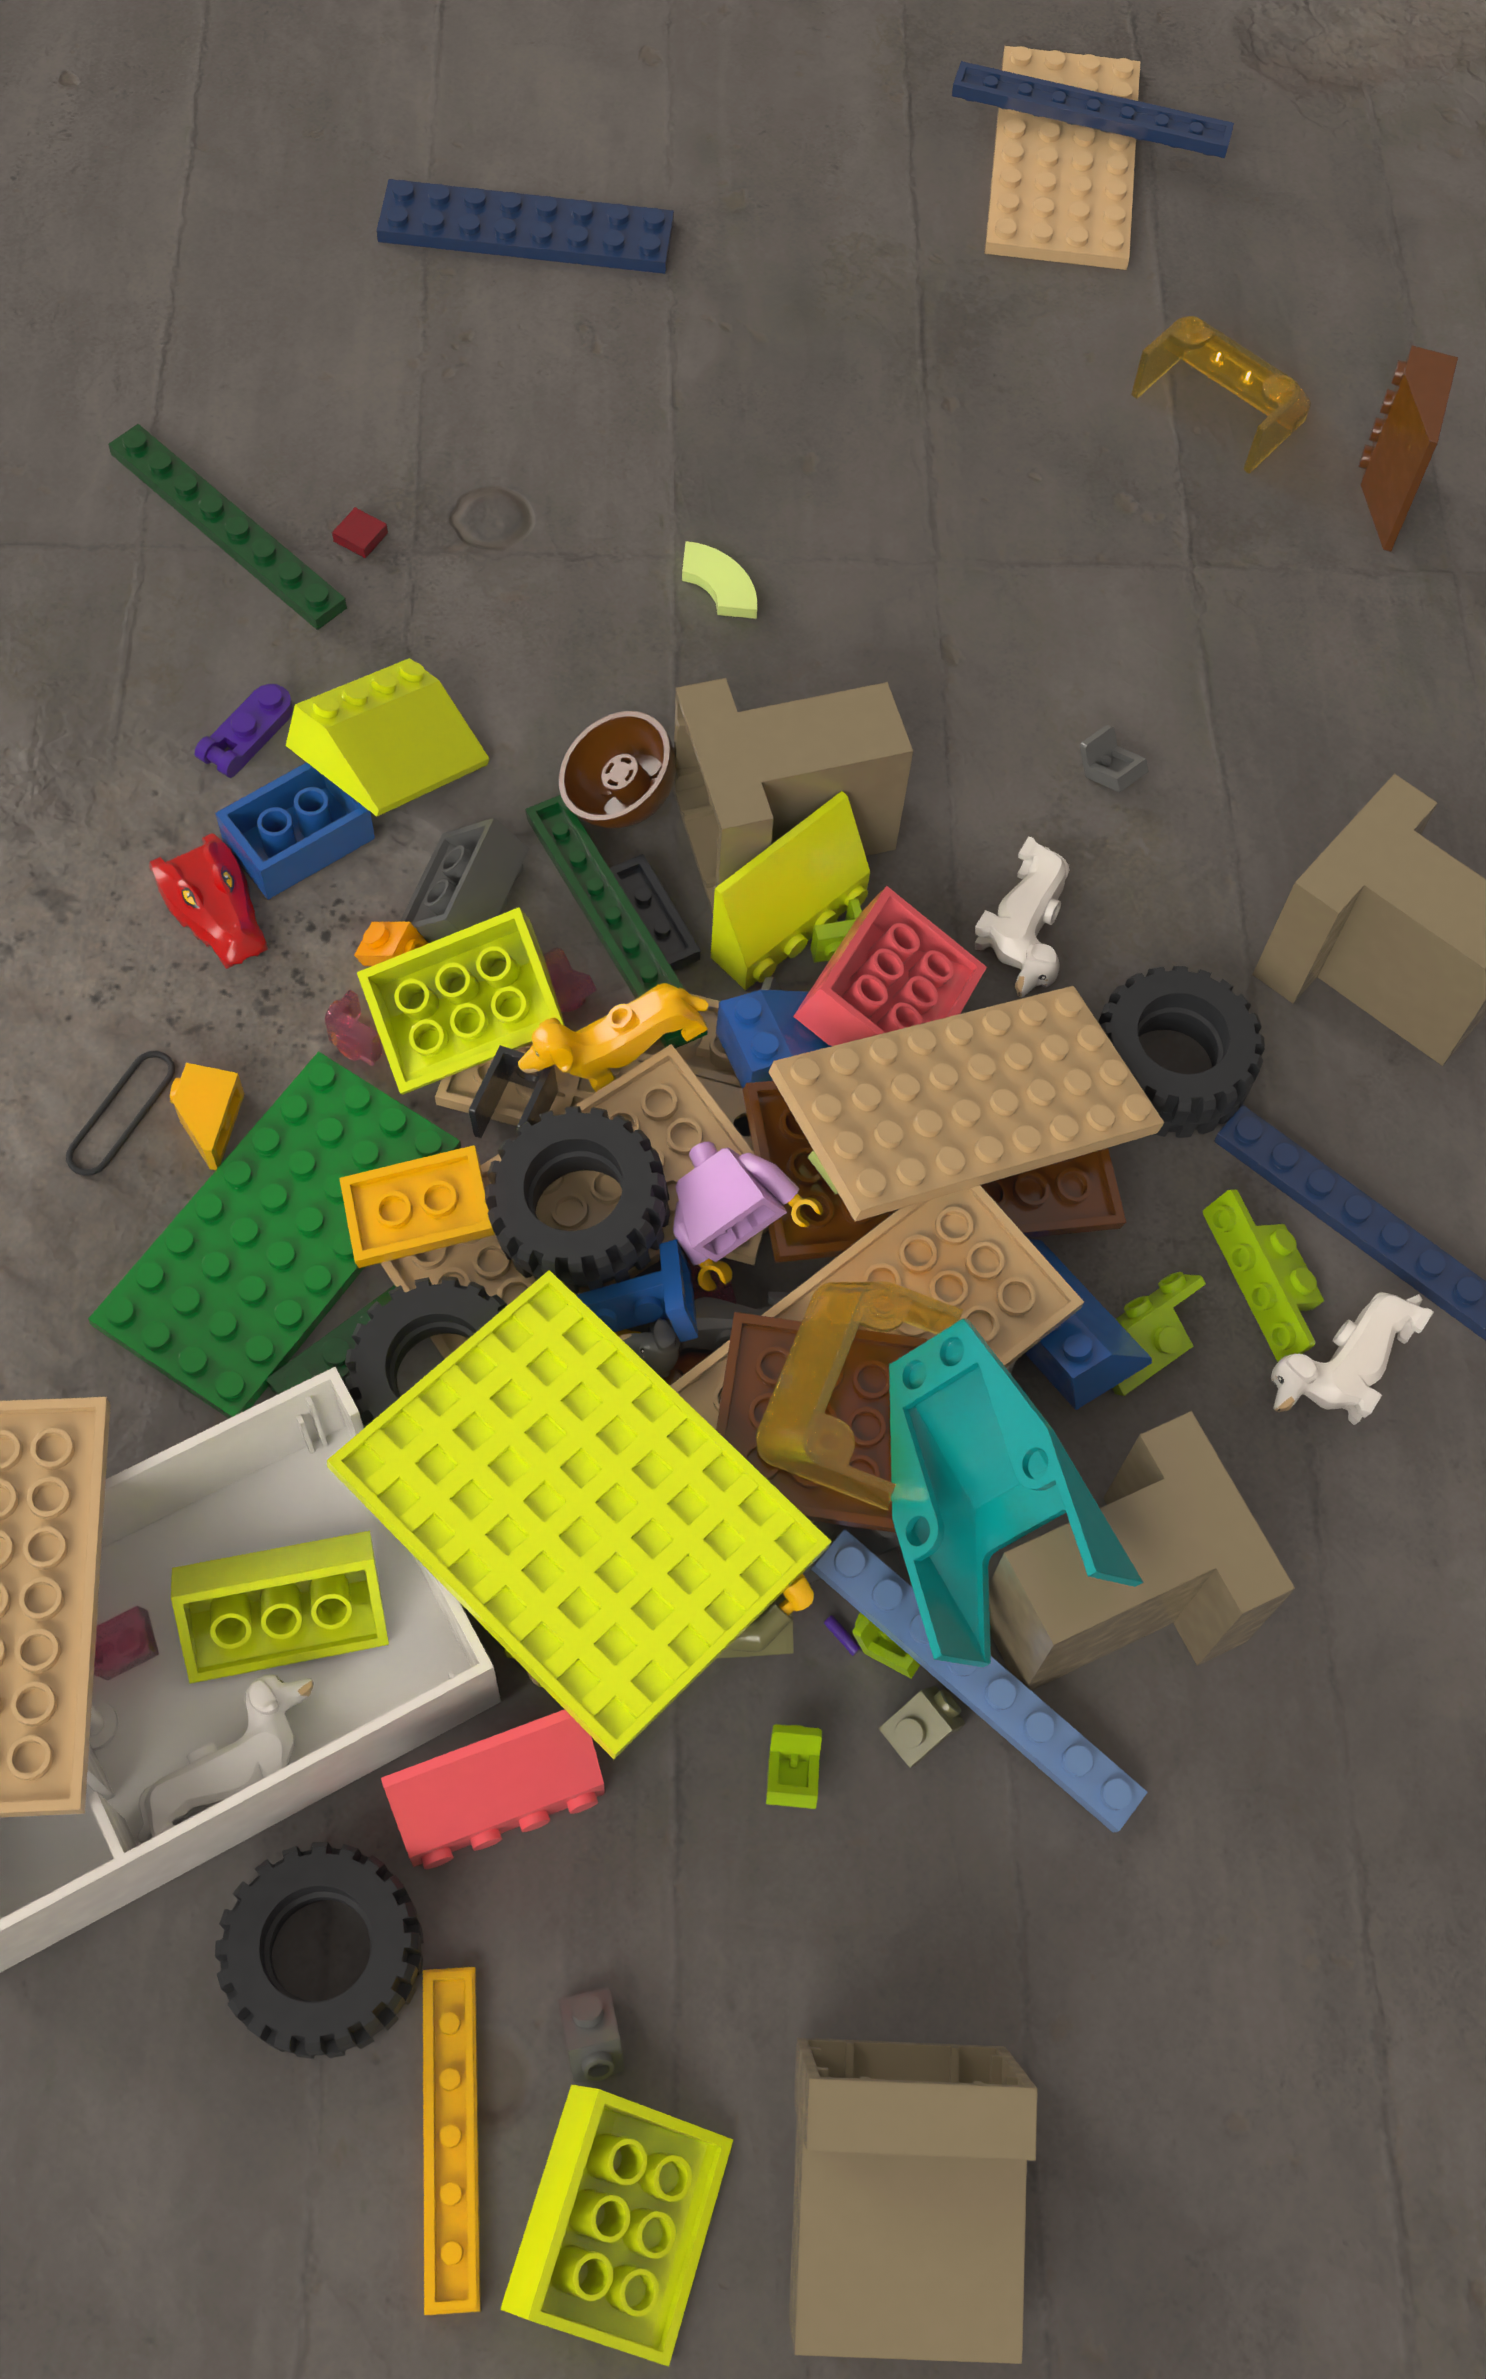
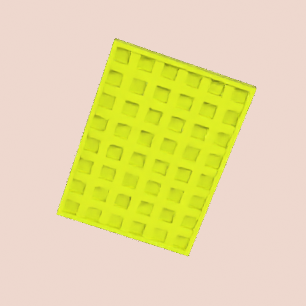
M550 1270L327 1460V1467L613 1759L829 1548L832 1542Z

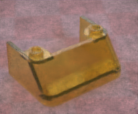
M1186 316L1179 318L1142 351L1131 393L1136 399L1182 359L1268 416L1257 427L1243 469L1249 474L1304 423L1311 407L1310 398L1294 379L1198 317Z
M886 1281L829 1282L820 1286L811 1298L757 1430L756 1447L760 1457L772 1466L888 1511L896 1484L848 1466L855 1447L854 1434L844 1421L825 1414V1410L859 1325L877 1332H890L905 1322L937 1335L960 1321L963 1309Z

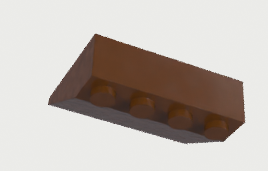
M1411 346L1406 361L1398 360L1391 380V384L1396 385L1395 389H1387L1380 408V413H1383L1384 417L1383 419L1375 418L1369 436V441H1373V445L1365 444L1358 465L1359 468L1364 469L1361 488L1383 550L1392 551L1438 444L1458 357Z

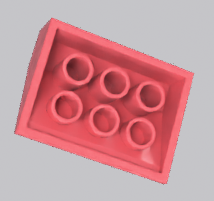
M886 886L859 914L793 1017L828 1045L835 1046L958 1015L962 1012L987 967Z
M565 1709L381 1778L413 1867L423 1864L424 1869L435 1868L451 1861L454 1858L452 1852L472 1845L474 1851L493 1846L502 1840L501 1833L520 1827L522 1832L540 1828L551 1821L549 1815L568 1808L570 1814L587 1810L598 1804V1796L605 1794L604 1781L593 1739Z

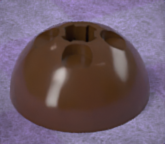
M637 711L617 712L594 722L574 740L562 761L559 773V790L564 803L582 820L604 828H624L646 820L664 804L673 787L676 774V758L670 737L655 718Z

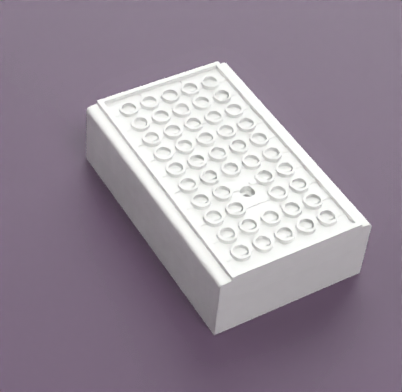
M336 1367L106 1479L85 1814L0 1818V1973L501 1702L494 1667L460 1602L327 1467V1460L364 1429L360 1413ZM370 1531L389 1645L189 1684L171 1601V1575L173 1567ZM265 1675H277L285 1683L310 1678L313 1680L314 1685L310 1696L286 1711V1718L295 1740V1746L288 1766L209 1808L194 1811L189 1818L180 1821L176 1826L165 1832L151 1837L148 1841L142 1844L139 1842L137 1837L143 1825L138 1805L141 1793L162 1777L188 1765L189 1761L186 1756L194 1750L214 1742L219 1750L243 1737L249 1723L245 1707V1693L256 1679Z

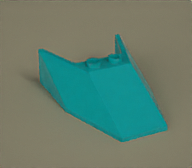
M961 1319L889 1365L892 1520L934 1660L977 1667H985L991 1664L989 1560L995 1552L1067 1513L1088 1577L1133 1587L1144 1583L1056 1433L970 1320Z

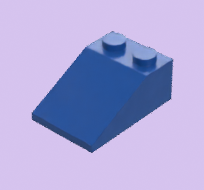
M758 990L719 1001L716 1034L742 1089L746 1083L773 1081L769 1070L775 1060L831 1047V1045H828L793 1017L809 993L808 991Z

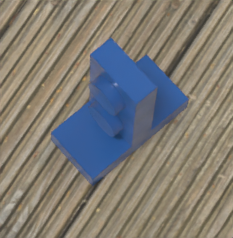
M677 1239L659 1244L662 1271L576 1295L613 1332L654 1322L659 1318H669L680 1342L698 1338L691 1269Z

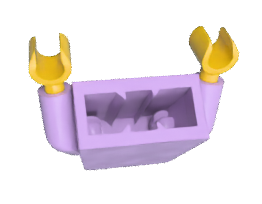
M703 1142L694 1146L689 1152V1157L695 1169L679 1179L675 1188L679 1201L676 1203L673 1232L692 1264L699 1265L701 1268L698 1274L699 1285L707 1291H712L717 1286L711 1278V1270L717 1272L724 1284H727L732 1279V1271L729 1265L718 1260L786 1214L787 1212L783 1205L788 1203L792 1207V1219L801 1227L810 1226L800 1215V1208L803 1204L810 1205L819 1215H822L823 1209L820 1202L810 1197L803 1199L798 1194L799 1188L776 1164L752 1153L739 1155L729 1147L717 1151L712 1142Z

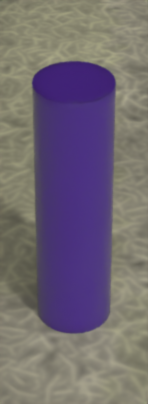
M833 1615L824 1621L825 1626L852 1656L861 1649L860 1645Z

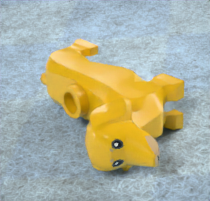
M663 983L627 1004L616 1005L610 1010L608 1015L577 1032L561 1025L558 1019L550 1018L540 1023V1026L533 1032V1045L518 1061V1066L526 1073H534L557 1065L564 1073L589 1079L592 1088L597 1092L616 1080L615 1075L611 1072L612 1068L624 1067L635 1061L662 1035L683 1029L681 1034L686 1041H689L708 1030L704 1018L698 1011H707L709 1004L706 1000L691 995L683 988Z

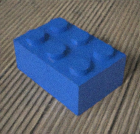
M307 762L215 813L223 842L230 848L237 861L267 900L375 839L371 812Z

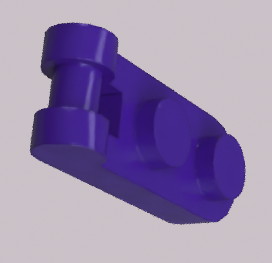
M266 684L254 690L210 737L205 736L198 742L194 751L195 757L206 764L214 763L217 765V770L229 778L234 777L291 717L293 705L289 692L277 684ZM227 747H229L230 749H232V750H228V751H226V752L224 751Z

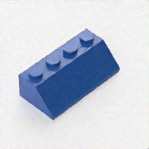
M1029 1239L1084 1301L1080 1310L1025 1353L1069 1404L1077 1410L1150 1365L1152 1358L1042 1240Z

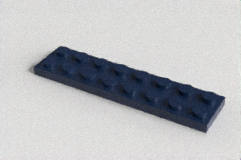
M389 179L376 231L378 242L665 274L674 223V210Z

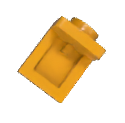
M371 922L354 956L363 966H374L429 943L411 922Z

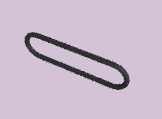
M148 1051L134 1060L70 1144L66 1152V1162L73 1172L83 1176L94 1175L101 1172L110 1163L171 1082L175 1074V1064L171 1057L160 1051ZM157 1057L163 1059L168 1065L166 1077L102 1162L91 1169H83L75 1165L73 1161L75 1149L138 1066L148 1058Z

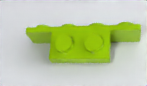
M1227 1190L1203 1210V1215L1277 1362L1284 1356L1303 1354L1315 1345V1340L1300 1311L1313 1310L1324 1302L1317 1287V1281L1308 1270L1297 1249L1296 1240L1285 1224L1256 1226L1238 1190Z
M1183 1272L1170 1274L1158 1283L1159 1289L1149 1296L1138 1297L1125 1305V1313L1117 1317L1116 1320L1152 1358V1363L1114 1386L1112 1389L1115 1394L1125 1396L1193 1347L1173 1307L1206 1285L1201 1275L1183 1274Z

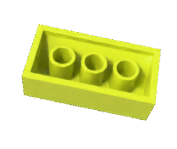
M370 1531L172 1568L171 1601L189 1684L389 1645Z

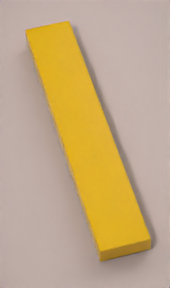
M475 1967L423 1970L424 2315L481 2312Z

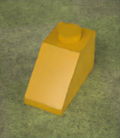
M186 1063L181 1078H175L170 1091V1102L174 1104L181 1124L209 1169L217 1170L224 1157L244 1097L243 1087L238 1073Z

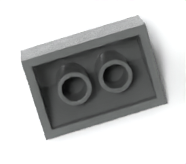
M495 818L443 833L400 922H411L425 940L431 943L498 916L507 906L509 891L514 881L523 871L522 863L529 848Z

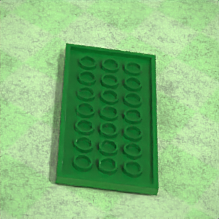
M318 1051L92 1313L88 1320L92 1327L228 1419L238 1415L254 1405L268 1387L266 1379L289 1362L365 1268H358L354 1260L339 1178L460 1149L461 1142Z

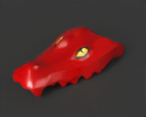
M211 833L202 838L204 845L167 862H164L161 857L149 862V867L154 874L158 890L170 913L176 917L183 927L188 926L197 939H200L207 947L211 946L224 967L229 969L236 964H242L245 959L251 956L258 957L260 953L268 950L264 934L256 922L248 882L240 864L230 848L219 837Z

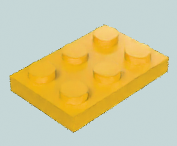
M475 1145L339 1178L354 1260L358 1268L495 1235L487 1214L489 1209L485 1202V1185Z

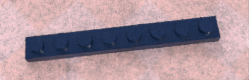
M963 61L959 65L952 89L953 97L962 98L967 101L993 105L1001 109L1015 110L1032 114L1036 117L1050 118L1071 125L1085 126L1107 133H1116L1133 137L1137 140L1151 141L1168 145L1172 148L1186 149L1203 153L1207 156L1221 158L1226 156L1234 126L1233 122Z
M1244 1105L1238 1109L1218 1132L1214 1140L1215 1143L1486 1341V1281Z

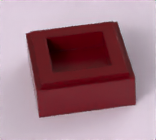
M354 507L332 532L333 542L366 558L388 534L386 523Z

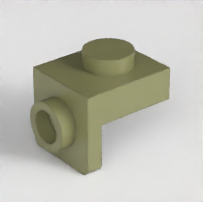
M932 1686L918 1692L878 1729L911 1768L916 1766L949 1735L959 1731L965 1725V1721L959 1715L961 1708L953 1696L943 1689L939 1691L936 1686Z

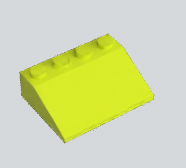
M410 658L295 704L286 741V747L375 816H380L488 765L489 762L488 755L441 682L426 671L421 664L414 662Z
M843 791L839 792L715 888L711 959L744 990H747L757 981L759 983L764 982L765 977H770L776 970L777 965L788 956L794 958L801 953L808 940L812 938L815 925L835 923L838 917L847 910L849 900L858 898L861 905L868 895L867 888L870 869L849 798Z
M520 907L357 972L396 1084L402 1095L492 1060L500 1045L517 1050L532 1044L533 1032L540 1026V1023L547 1019L556 1018L560 1021L561 1025L565 1026L547 965L531 921Z
M571 2084L500 2310L669 2367L733 2139L601 2089Z

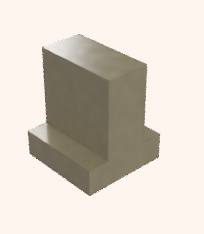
M726 678L676 688L674 731L676 774L673 792L712 914L714 909V892L718 885L841 791L849 798L865 856L896 850L913 749L888 682L737 712Z
M1394 773L1294 883L1252 975L1292 1004L1318 977L1443 1066L1486 1015V879L1421 835L1438 803Z
M1191 1411L1140 1434L1103 1497L1107 1505L1100 1509L1144 1583L1133 1587L1088 1577L1069 1522L1004 1552L989 1583L990 1635L1010 1673L1031 1691L1172 1623L1175 1625L1198 1666L1246 1643L1294 1591L1295 1587Z
M797 2038L794 2095L797 2128L789 2325L795 2355L1022 2364L1027 2160L1036 2161L1037 2087L1005 2046Z

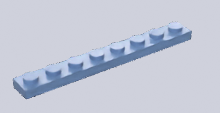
M844 1529L812 1566L811 1570L1111 1832L1120 1831L1148 1792L992 1656L991 1664L985 1667L934 1660L913 1588Z

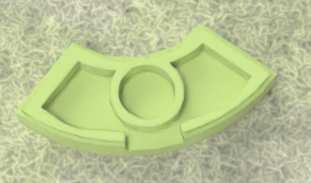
M686 541L682 581L697 584L706 590L716 603L717 615L757 619V595L754 585L745 570L731 557L715 548Z

